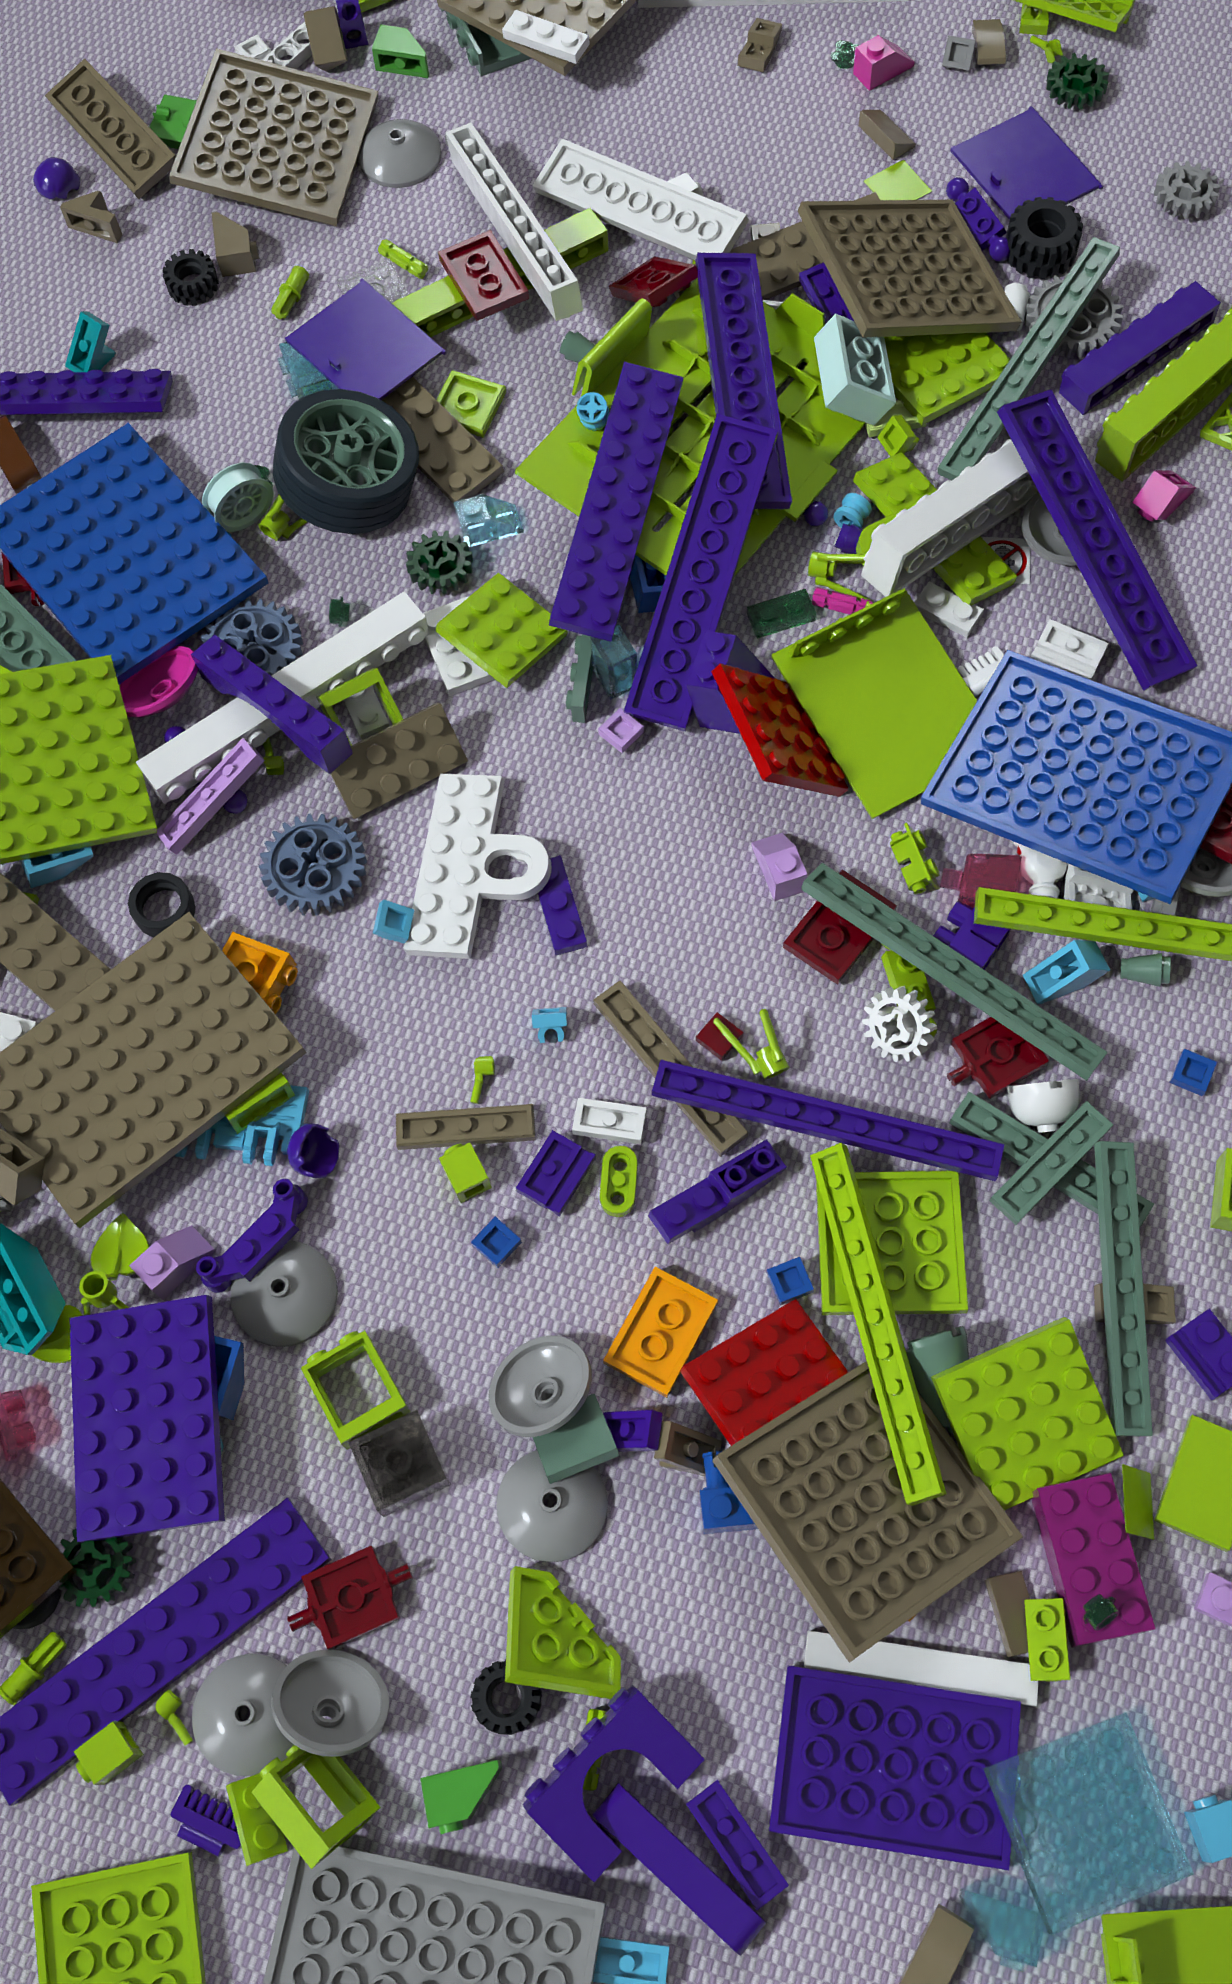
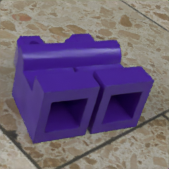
M957 901L948 914L947 920L960 927L958 932L955 934L940 926L933 936L983 970H986L992 958H994L1009 936L1011 929L975 924V907L972 908Z

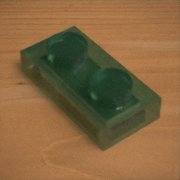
M806 589L747 606V616L757 639L816 621L817 613Z

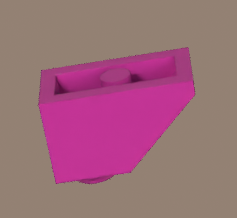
M877 35L856 47L853 74L870 91L914 67L915 62L898 45Z
M1154 470L1132 503L1140 508L1138 513L1151 522L1154 519L1166 520L1194 492L1196 487L1171 470Z

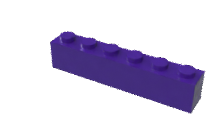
M1196 281L1186 288L1181 287L1169 300L1164 303H1158L1142 319H1135L1122 333L1114 334L1102 347L1091 350L1082 361L1076 365L1071 364L1061 376L1062 382L1059 394L1082 415L1086 414L1213 324L1221 302Z

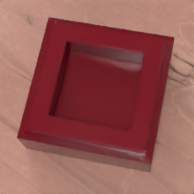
M717 1012L696 1035L695 1041L722 1061L734 1047L720 1032L713 1020L719 1018L738 1041L741 1040L744 1032Z

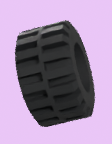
M1036 197L1034 201H1024L1023 206L1018 205L1014 213L1011 214L1006 235L1010 250L1008 263L1011 267L1016 266L1018 273L1022 274L1024 272L1027 274L1026 277L1033 278V276H1038L1039 279H1045L1046 276L1053 278L1054 275L1058 276V272L1064 274L1068 267H1072L1082 236L1083 223L1080 222L1081 216L1079 213H1074L1075 208L1071 205L1066 206V202L1063 200L1055 201L1052 197H1047V199Z

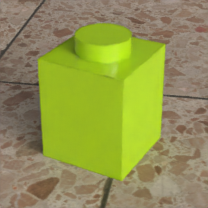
M470 1142L465 1145H453L444 1152L443 1156L439 1157L442 1168L460 1203L492 1188L489 1178Z
M112 1721L73 1751L79 1760L76 1763L79 1774L87 1783L92 1781L94 1785H105L144 1755L124 1722Z

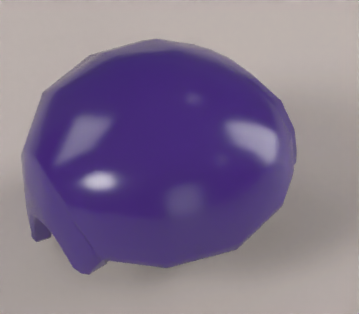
M58 157L47 158L38 165L34 173V186L39 194L47 199H67V194L71 189L78 190L80 187L79 175L65 159Z
M307 1123L300 1126L290 1137L287 1146V1156L292 1169L298 1174L311 1178H326L333 1172L339 1159L340 1145L338 1140L327 1134L329 1131L327 1127Z

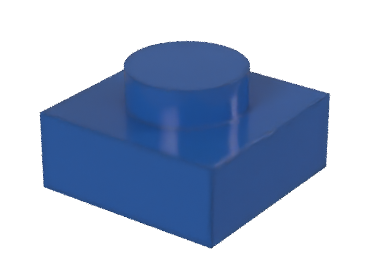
M1183 1049L1169 1083L1203 1096L1208 1088L1217 1062Z
M496 1216L471 1241L472 1246L497 1268L522 1243L521 1239Z
M800 1257L769 1268L766 1271L780 1306L814 1292Z

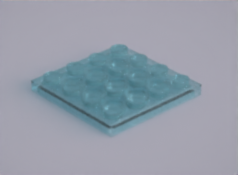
M1126 1712L983 1768L1048 1934L1054 1935L1194 1875Z

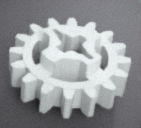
M905 986L895 990L889 987L871 998L873 1003L865 1006L864 1010L870 1016L862 1019V1023L868 1025L870 1030L864 1033L865 1037H873L875 1040L871 1045L872 1049L879 1046L882 1048L881 1057L885 1058L892 1054L894 1062L902 1059L908 1062L928 1050L926 1046L934 1042L935 1039L929 1033L936 1030L937 1025L930 1023L929 1018L933 1017L935 1013L934 1011L926 1012L924 1007L927 1005L928 1000L924 999L919 1002L916 999L918 991L913 990L906 994ZM890 1003H896V1004H898L897 1007H895V1006L887 1007V1005L890 1004ZM901 1041H903V1042H905V1043H907V1042H909V1041L912 1042V1044H910V1045H902V1044H900V1043H901Z

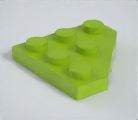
M514 1566L510 1572L505 1682L611 1699L621 1689V1656L611 1644L608 1647L593 1630L595 1625L576 1602L571 1604L558 1588L560 1583L551 1572Z

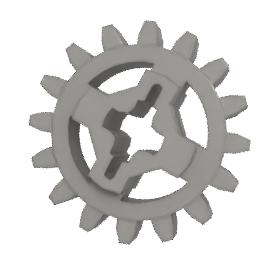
M1186 161L1184 166H1180L1178 162H1175L1172 169L1166 166L1163 174L1158 175L1154 195L1158 196L1156 203L1164 204L1162 210L1164 212L1172 210L1173 217L1178 216L1180 213L1183 214L1184 219H1188L1189 214L1199 218L1201 211L1208 214L1211 206H1215L1220 185L1216 184L1218 177L1209 176L1210 168L1201 170V163H1197L1193 167L1189 161Z

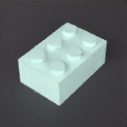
M835 313L814 337L825 407L874 426L896 404L884 337L863 338L853 320Z

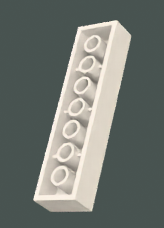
M1007 440L993 454L991 452L987 453L975 466L966 467L952 481H945L931 495H924L910 509L901 510L886 525L884 523L880 524L871 535L872 542L869 551L864 557L865 564L861 576L887 597L905 588L1026 505L1039 491L1012 440Z

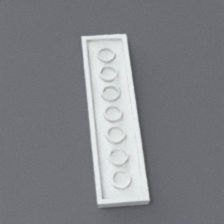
M561 139L532 185L538 194L581 212L591 207L600 220L695 261L697 252L729 253L749 222L747 214L565 139Z

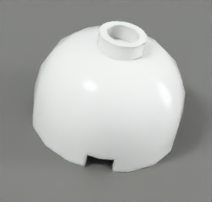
M1078 1079L1007 1087L1011 1111L1017 1120L1025 1125L1037 1126L1038 1133L1057 1131L1059 1129L1058 1123L1066 1122L1077 1111L1080 1104Z

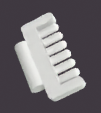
M997 646L992 648L991 653H985L986 659L980 655L978 657L979 662L977 659H972V665L966 662L965 668L963 666L958 667V671L963 676V680L974 697L982 694L1004 656Z

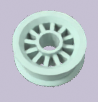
M242 462L224 468L210 480L204 490L202 504L214 516L216 523L218 522L228 532H235L256 523L269 509L274 493L271 484L261 478V473L255 465Z

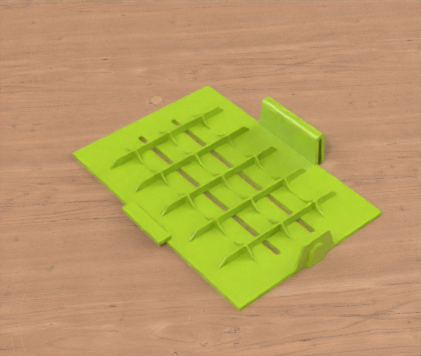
M698 278L651 327L652 306L646 299H639L578 363L572 390L573 396L582 387L581 396L590 392L599 393L606 400L610 411L624 362L684 377L671 427L684 412L689 416L667 439L635 554L664 575H667L691 496L680 508L675 504L696 482L716 419L713 390L697 407L692 405L712 383ZM793 293L777 309L763 301L776 391L789 376L794 378L777 398L792 504L790 509L754 510L734 577L786 516L794 522L799 519L837 474L838 470L831 466L832 462L866 423L825 407L814 342L816 334L825 326L824 313ZM802 362L808 363L802 371L797 368ZM576 405L515 469V474L579 517L605 427L596 431L585 428L577 414ZM668 512L673 515L660 531H653L655 526Z

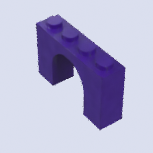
M633 1685L628 1690L625 1688L620 1689L608 1703L610 1707L608 1712L600 1720L596 1717L585 1726L580 1734L583 1739L573 1750L568 1747L560 1753L553 1762L555 1769L545 1780L539 1778L528 1788L524 1795L527 1800L522 1804L528 1815L593 1882L602 1875L622 1852L617 1843L587 1813L584 1806L583 1784L586 1774L593 1763L608 1752L620 1749L632 1750L650 1760L678 1790L705 1760Z

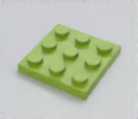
M499 572L436 625V632L506 688L568 634V630L549 626L551 613Z

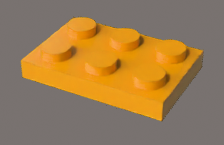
M654 1267L603 1359V1363L668 1398L681 1373V1368L686 1364L718 1304V1299Z

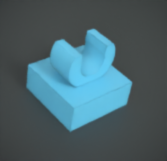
M383 899L379 903L373 934L404 944L409 938L414 909Z
M567 1007L533 1009L532 1026L533 1028H539L538 1039L540 1043H545V1031L548 1029H554L557 1032L558 1042L563 1041L564 1029L562 1026H567Z

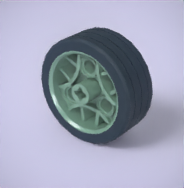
M321 390L299 399L283 415L278 428L273 457V479L277 491L286 505L299 517L314 526L337 533H368L387 526L397 519L406 508L419 464V446L415 434L405 418L380 399L353 390Z

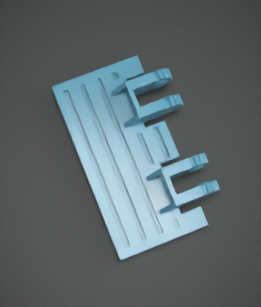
M290 1085L295 1096L268 1113L267 1116L262 1117L256 1122H250L247 1128L238 1134L226 1116H224L197 1138L195 1147L196 1158L205 1160L212 1133H215L213 1145L216 1148L243 1151V1163L252 1164L256 1155L258 1137L267 1138L263 1154L264 1165L273 1166L276 1160L279 1140H283L281 1152L283 1155H287L290 1137L304 1124L309 1096L308 1088ZM188 1145L175 1154V1156L184 1157L188 1150Z

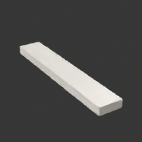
M807 1631L803 1668L1020 1701L1021 1705L1037 1706L1038 1681H1031L1030 1665L1026 1663L881 1641L849 1663L830 1634Z

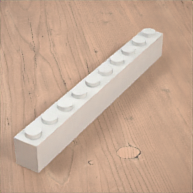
M468 123L445 132L453 164L555 321L568 318L573 314L583 311L577 278L473 124Z
M404 591L279 670L272 677L317 709L320 706L316 698L317 696L372 668H377L385 662L394 660L400 652L411 645H417L422 642L425 636L429 634L426 617ZM237 697L136 761V764L163 804H166L171 800L180 798L186 790L198 782H202L242 738L251 743L253 747H258L268 737L281 729L255 707Z

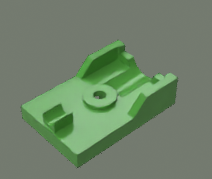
M164 94L160 105L156 104V113H153L154 118L149 127L168 148L179 149L197 100Z

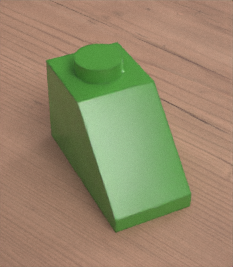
M380 24L372 46L376 71L428 78L429 69L426 52L409 30L403 27Z
M501 1760L420 1778L428 1828L439 1826L440 1834L463 1829L462 1821L472 1819L501 1772Z

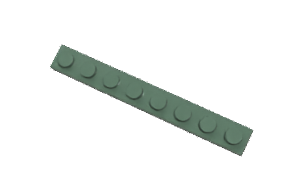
M1099 1141L1094 1143L1111 1424L1116 1436H1153L1134 1143Z

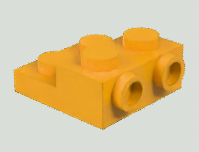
M232 932L222 949L223 953L276 1014L282 1004L280 995L286 985L291 986L297 978L296 962L290 953Z

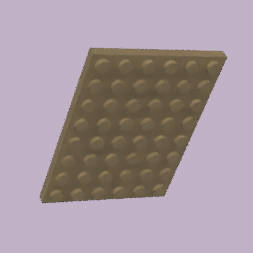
M187 912L0 1052V1123L7 1133L45 1158L41 1179L74 1224L81 1228L221 1120L227 1113L305 1055L306 1051L191 913Z

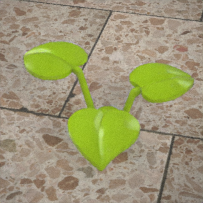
M124 1213L113 1220L99 1237L91 1254V1267L93 1271L84 1275L80 1281L79 1290L84 1296L81 1299L84 1315L91 1314L90 1305L96 1308H106L114 1304L119 1309L129 1308L117 1298V1288L111 1281H116L119 1274L123 1276L136 1274L129 1265L149 1248V1243L145 1235ZM65 1305L53 1333L31 1356L49 1363L70 1362V1318L83 1316L81 1311L74 1306Z

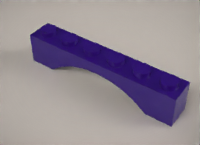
M215 634L191 654L203 680L222 694L236 696L259 710L277 725L308 759L328 774H331L353 754L343 728Z

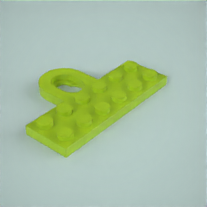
M902 452L855 473L853 482L885 516V518L864 528L856 545V554H866L869 551L872 542L871 535L880 524L884 523L886 525L901 510L910 509L924 495H931L937 491ZM981 536L933 568L963 602L971 606L1014 585L1018 577ZM860 561V563L864 566L865 561Z

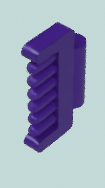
M185 1785L170 1814L172 1818L182 1822L177 1836L218 1857L221 1856L226 1845L234 1849H241L235 1820H233L230 1828H228L233 1817L231 1806L228 1808L220 1824L219 1822L227 1808V1804L221 1802L213 1819H211L218 1805V1799L212 1798L205 1814L202 1815L210 1799L209 1794L202 1796L194 1811L201 1796V1791L199 1789L194 1791L193 1786Z

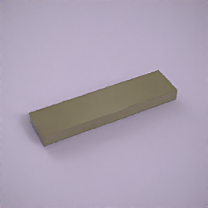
M533 1104L396 1114V1147L398 1150L449 1147L456 1144L465 1145L469 1142L471 1145L536 1140Z

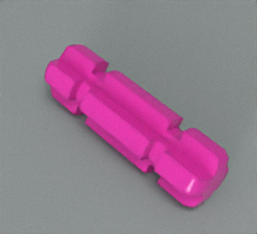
M820 587L815 589L812 597V604L814 606L824 608L827 605L830 610L850 615L863 609L867 601L870 604L874 603L872 600L861 598V601H859L856 596L832 591L831 594L828 593V589Z

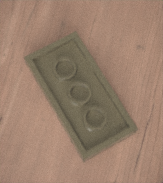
M437 702L352 745L353 754L330 775L351 817L356 819L440 776V774H444L468 762V759L441 703Z

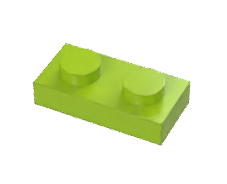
M259 1774L226 1785L246 1866L288 1851L283 1832L252 1794L254 1788L262 1780Z

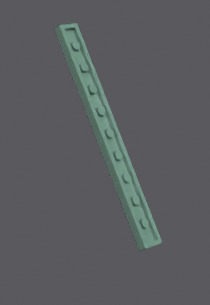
M1096 237L1091 239L938 466V475L952 481L966 467L975 466L986 455L1004 428L997 411L1003 405L1025 397L1119 257V246Z
M821 863L804 880L801 887L802 891L1086 1081L1108 1053L824 863Z

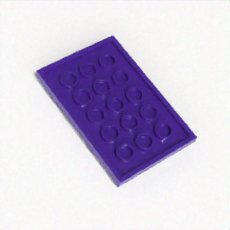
M201 1295L70 1318L77 1542L99 1541L225 1521L212 1297Z
M787 1665L768 1831L1009 1871L1021 1702Z

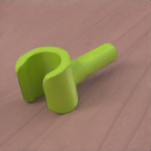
M1034 35L1031 36L1030 42L1045 51L1048 63L1055 61L1054 56H1063L1058 39L1047 42Z
M268 737L263 743L265 750L264 765L266 766L267 774L283 775V756H274L270 737Z
M480 1056L474 1061L475 1082L470 1100L471 1103H479L484 1083L483 1075H494L495 1073L492 1056Z
M167 1690L157 1700L155 1708L160 1716L168 1720L170 1725L172 1724L185 1746L193 1739L180 1717L175 1713L183 1702L174 1692Z

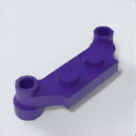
M289 1179L278 1180L273 1186V1204L222 1256L214 1258L205 1256L197 1262L196 1271L201 1276L202 1283L211 1292L220 1293L225 1291L231 1285L232 1280L246 1278L250 1281L300 1230L296 1226V1218L298 1214L305 1210L308 1204V1197L301 1187L293 1184Z

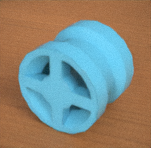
M595 392L586 393L581 396L576 407L581 423L588 430H601L606 426L610 412L606 400L602 395Z
M848 493L842 500V507L835 511L833 518L840 528H842L843 523L850 526L853 523L861 529L864 522L863 519L870 515L872 507L863 496L857 493Z

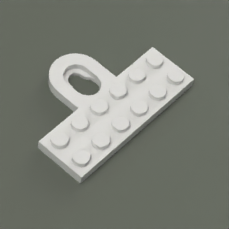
M440 774L412 909H414L409 938L404 945V951L407 955L471 959L482 899L523 900L534 896L547 884L551 874V860L546 849L538 840L525 835L495 834L505 783L502 776ZM503 855L512 856L517 861L525 862L528 865V870L523 876L513 877L512 879L492 878L488 875V868L495 858Z

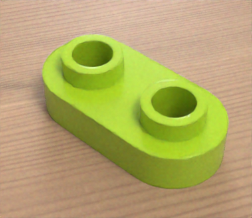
M626 1146L610 1148L605 1153L602 1161L600 1204L604 1212L613 1217L627 1215L635 1205L638 1162L635 1153ZM618 1162H624L627 1167L623 1171H617L614 1165ZM616 1195H620L624 1198V1202L620 1205H615L611 1202V1199Z

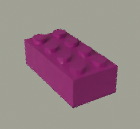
M1112 1474L1098 1475L1040 1487L1034 1490L1031 1500L1057 1597L1064 1598L1066 1630L1071 1648L1155 1630L1130 1537L1125 1530V1520Z

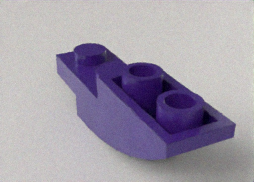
M766 1139L710 1171L709 1176L653 1208L650 1210L648 1217L666 1243L670 1244L688 1232L693 1231L695 1233L721 1217L785 1171L787 1166Z

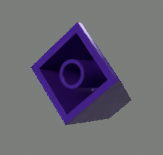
M705 631L687 682L688 692L699 727L740 734L711 671L721 663L774 679L775 677L737 635Z

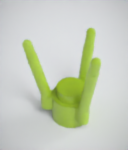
M278 494L269 512L258 524L259 529L275 541L281 536L288 539L295 530L307 523L306 520L300 518L289 526L290 518L281 510L284 500L280 494Z
M812 552L808 576L816 577L815 585L826 586L837 592L856 596L859 601H861V598L868 599L859 593L828 580L829 576H835L837 563L861 564L860 561H864L866 554Z
M761 1009L759 1014L769 1046L756 1052L757 1060L750 1055L721 1020L715 1018L713 1020L714 1024L749 1064L754 1075L762 1073L766 1080L790 1068L779 1047L767 1009Z

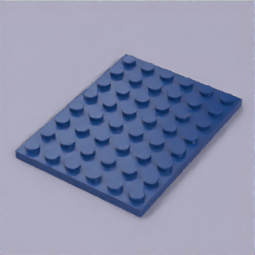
M129 422L0 505V551L90 658L111 655L118 684H121L269 583L263 571L218 522H215L214 517L209 511L203 507L200 501Z
M1007 649L922 794L921 804L1171 904L1232 787V732Z

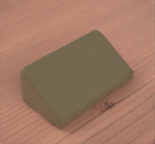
M332 6L305 12L303 15L316 67L327 72L347 62L348 58L336 7Z
M860 111L858 126L893 160L915 147L916 143L883 111Z
M1022 1571L987 1578L984 1581L1007 1658L1028 1653L1024 1600H1028L1030 1597Z

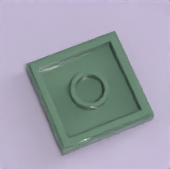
M595 1393L587 1396L580 1410L566 1424L548 1434L532 1437L550 1484L620 1456Z

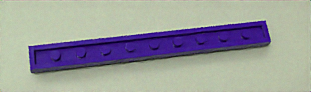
M660 1060L652 1089V1096L995 1182L998 1178L1005 1145L665 1060Z

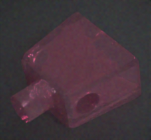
M970 853L966 856L962 871L943 868L939 887L959 891L957 901L974 908L975 895L979 887L1016 892L1022 856Z

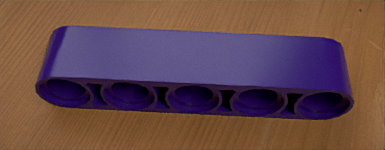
M617 1783L592 1815L738 1955L742 1956L767 1922L621 1784Z

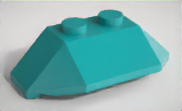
M0 1223V1344L5 1350L24 1355H33L53 1333L66 1302L37 1247Z

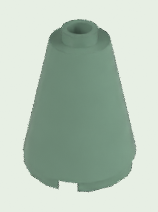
M965 1326L956 1327L957 1335L954 1336L952 1330H945L907 1342L909 1349L906 1350L917 1391L942 1426L947 1427L948 1433H953L931 1376L969 1360Z

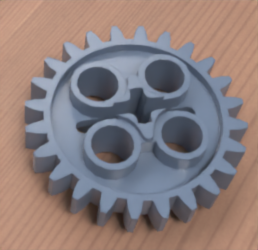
M247 599L245 607H240L237 604L234 610H229L224 613L223 617L215 619V625H206L208 634L201 635L204 644L215 634L271 676L297 660L296 657L303 655L300 646L304 643L298 623L295 622L293 614L287 615L284 606L277 610L274 601L265 607L262 599L258 600L256 606H252L250 599Z
M310 813L307 815L306 822L302 823L296 816L294 818L295 826L290 827L284 822L282 825L285 832L281 834L273 831L272 834L276 841H265L264 844L269 852L260 853V857L264 864L259 865L261 874L264 875L261 877L264 886L267 887L266 890L269 896L275 897L279 906L286 903L291 913L297 906H299L303 916H305L309 908H313L315 915L318 916L320 907L323 906L331 913L332 903L336 902L343 907L344 901L342 897L344 895L351 898L355 897L352 886L362 887L358 876H366V870L362 866L367 863L366 856L363 854L365 851L362 842H358L359 837L356 831L350 833L351 830L348 823H344L339 827L340 824L337 817L332 818L327 823L324 814L320 815L318 821H314ZM305 842H313L307 848H300ZM336 853L342 854V855H341L339 858H337V859H334V860L329 859V857H330L331 855H333V854H336ZM290 869H298L293 875H285ZM318 881H327L321 887H314Z

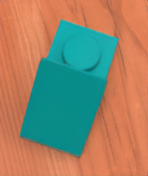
M81 311L65 367L73 372L101 370L116 355L114 350L104 344L110 325L89 311Z

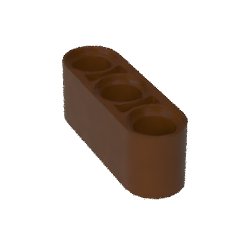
M6 415L0 417V467L14 492L18 494L42 477Z

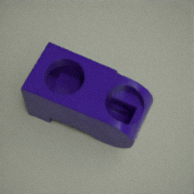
M335 0L345 49L369 45L359 0ZM361 31V35L356 39H350L346 36L348 32Z

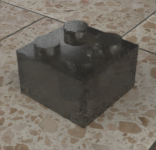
M418 1410L348 1442L375 1508L383 1517L452 1485L424 1419Z

